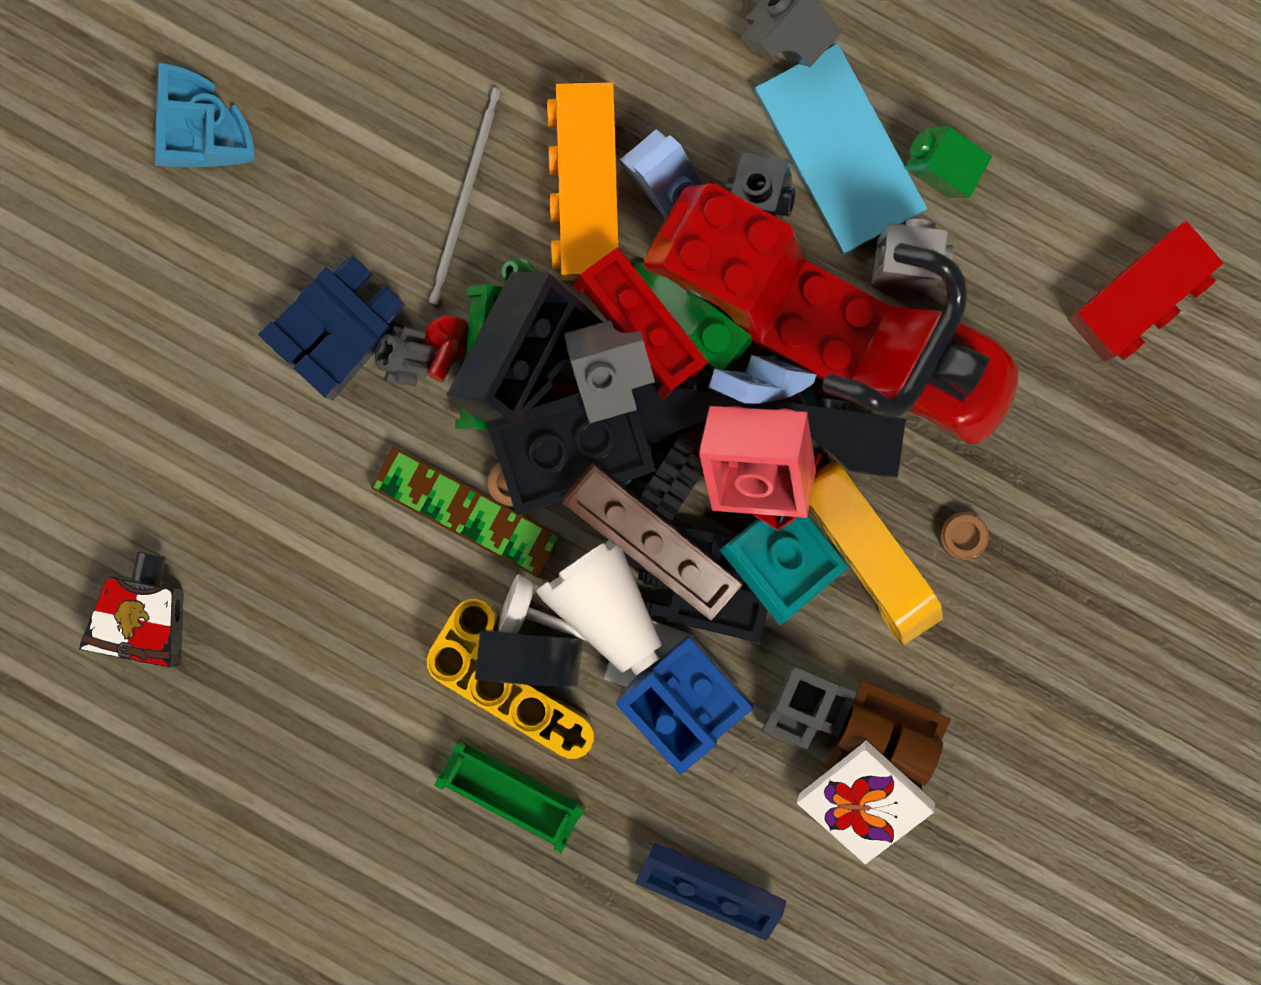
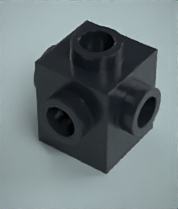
M742 152L736 177L728 178L725 189L781 220L783 216L790 217L792 214L796 191L795 188H791L792 176L789 160Z

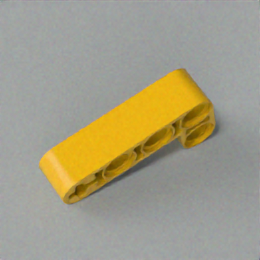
M833 459L817 470L809 511L876 602L879 613L892 634L904 646L943 619L942 606L928 583L837 460Z
M472 598L461 602L454 609L428 653L427 668L430 675L441 684L558 755L568 759H578L586 755L591 749L595 738L594 726L591 720L583 713L536 685L504 683V691L497 698L485 697L480 692L479 680H475L480 633H472L465 628L463 615L471 606L480 607L486 612L488 617V624L485 629L495 630L498 624V614L495 607L489 601L481 598ZM451 647L460 652L463 658V665L458 673L449 674L440 668L438 656L444 648ZM531 697L539 699L545 707L544 718L537 723L525 721L519 713V705L522 700ZM555 709L563 713L557 723L568 729H571L575 723L583 727L581 736L586 740L583 744L575 741L571 747L565 745L563 742L566 735L553 727L550 736L542 732L552 720Z

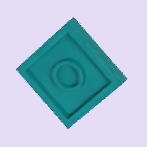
M809 516L807 518L795 517L792 523L778 531L757 519L720 549L721 553L779 625L788 621L849 568Z

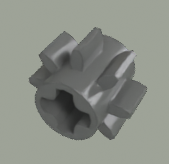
M393 327L392 335L386 334L381 337L375 350V363L380 370L386 371L385 382L416 386L418 378L428 376L426 373L435 358L433 347L423 342L425 338L424 331L408 327Z

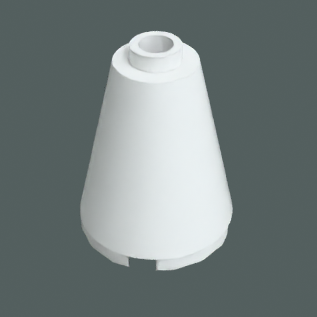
M610 540L588 552L559 573L560 576L551 583L546 582L537 590L543 602L622 673L631 668L634 674L637 675L659 659L655 650L662 644L623 550Z

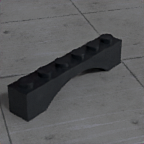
M692 380L682 382L664 400L657 393L660 388L655 382L631 389L648 444L663 445L681 433L706 425L710 406H741L749 409L765 410L790 409L798 412H807L811 439L832 453L849 472L898 478L906 423L905 418H884L869 409L867 413L848 411L849 402L832 399H820L819 407L800 404L801 396L792 395L768 403H743L725 394L706 392V383Z

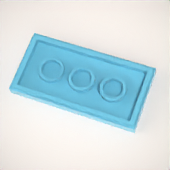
M839 44L828 48L811 67L798 64L755 87L754 92L842 256L879 237L889 223L903 224L906 220L913 219L926 212L927 207L909 173L904 169L905 166Z

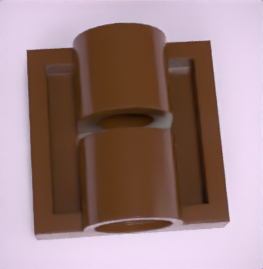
M860 680L855 691L857 692L855 700L839 737L836 736L824 768L830 770L867 740L919 789H922V786L929 782L937 767L943 749L942 739L951 718Z

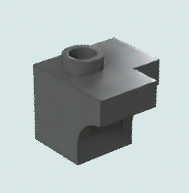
M761 0L745 17L751 26L739 39L750 52L770 58L781 52L788 61L811 67L842 31L816 0Z
M610 320L565 333L564 336L570 361L589 423L637 410L631 389L655 382L641 332H618L613 328L612 321Z
M789 664L762 730L804 749H808L817 730H822L839 737L857 692Z

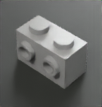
M923 219L906 220V225L889 223L877 239L871 286L925 293L930 291L939 281H942V278L931 271L897 263L894 260L893 252L899 243H905L937 251L953 260L954 247L953 245H946L948 231L935 229V222Z

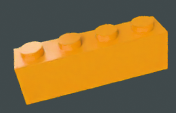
M613 82L556 84V99H547L548 128H557L558 146H549L550 175H559V193H550L551 222H560V240L551 241L552 269H561L563 281H576L580 273L618 247Z

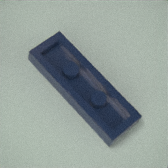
M654 843L650 849L635 884L767 941L783 916L787 900L775 896L763 888L752 886L727 875L720 869L711 868L682 855L674 849L663 847L657 843Z

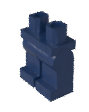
M353 255L339 264L333 271L325 267L316 277L317 279L305 288L291 306L274 322L270 321L257 334L288 364L295 366L293 369L324 398L334 400L372 357L381 337L386 334L392 335L393 327L391 324L405 306V303L385 285L367 304L356 292L369 280L373 273Z

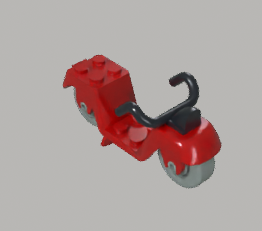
M709 183L688 186L682 191L646 254L644 260L646 270L677 282L682 289L690 291L703 300H707L713 306H719L732 317L738 326L751 335V341L756 344L751 355L759 356L762 349H765L795 366L817 374L816 378L823 381L822 387L824 392L856 402L884 418L901 416L908 411L915 416H919L924 421L937 426L940 430L949 431L966 443L976 444L994 433L1010 408L1018 388L1019 370L1016 361L1009 351L995 339L961 321L967 299L965 277L953 260L937 251L899 243L894 249L893 257L897 263L931 271L943 279L947 291L943 312L889 306L807 261L790 224L717 184Z

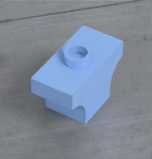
M657 129L620 159L636 187L648 197L664 219H666L674 203L686 187L702 184L682 146L671 135L666 138Z

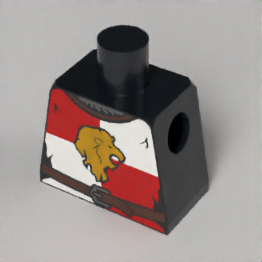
M137 552L132 578L123 576H108L80 642L79 650L168 668L180 665L182 656L184 592L182 588L161 584L166 557Z

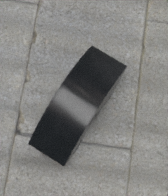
M487 629L480 630L475 680L538 686H577L583 640L577 637L543 633L531 635Z

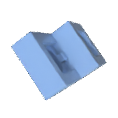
M751 355L746 373L714 369L709 387L743 403H768L803 391L814 384L817 374L782 359Z

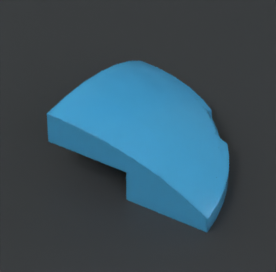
M163 63L158 65L154 166L213 167L253 162L255 156L252 136L238 107L232 105L231 110H229L214 95L216 85L208 79L185 68Z

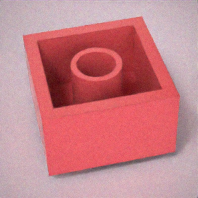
M710 406L699 455L712 511L807 518L816 473L807 412H798L790 409L765 410L749 409L741 406Z

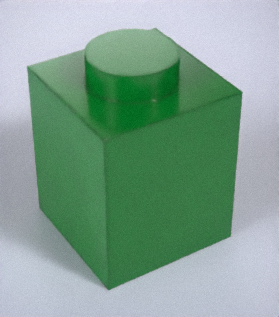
M950 126L927 127L913 141L910 147L911 157L904 169L947 198H970L993 156Z

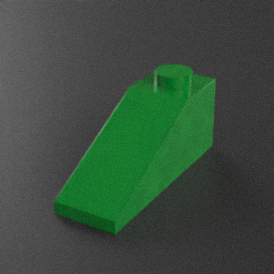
M639 261L635 266V270L708 361L703 370L711 376L714 369L733 371L752 348L751 335L715 307L691 292L682 289L675 282L649 272L644 267V263Z

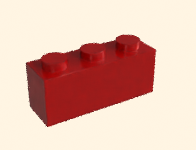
M1185 220L1167 232L1067 320L1104 362L1117 355L1122 360H1125L1145 343L1140 335L1153 324L1158 330L1161 329L1181 312L1176 304L1190 294L1195 299L1217 281L1212 273L1224 262L1188 221Z

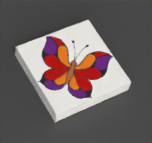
M867 740L799 793L797 804L865 865L935 811V802Z

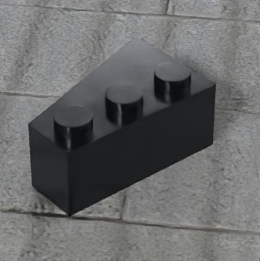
M511 272L446 395L478 421L516 425L553 386L551 380L564 366H572L564 334L603 323V321L550 273Z

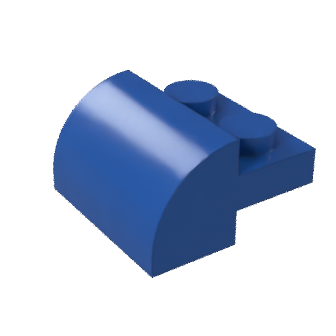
M690 633L658 661L640 672L623 690L616 701L618 708L679 775L683 774L714 748L720 736L753 710V703Z

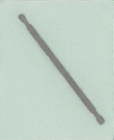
M493 88L490 95V104L484 115L435 278L434 291L429 298L428 303L437 306L440 298L439 292L446 278L495 115L494 109L502 90L498 88Z

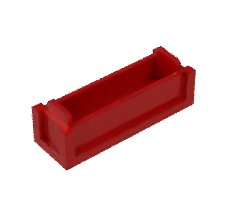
M618 247L579 274L574 287L579 294L582 291L585 292L607 321H612L613 328L616 331L622 333L641 332L654 381L660 388L657 393L663 400L678 385L690 376L692 378L696 376L708 363L706 358Z

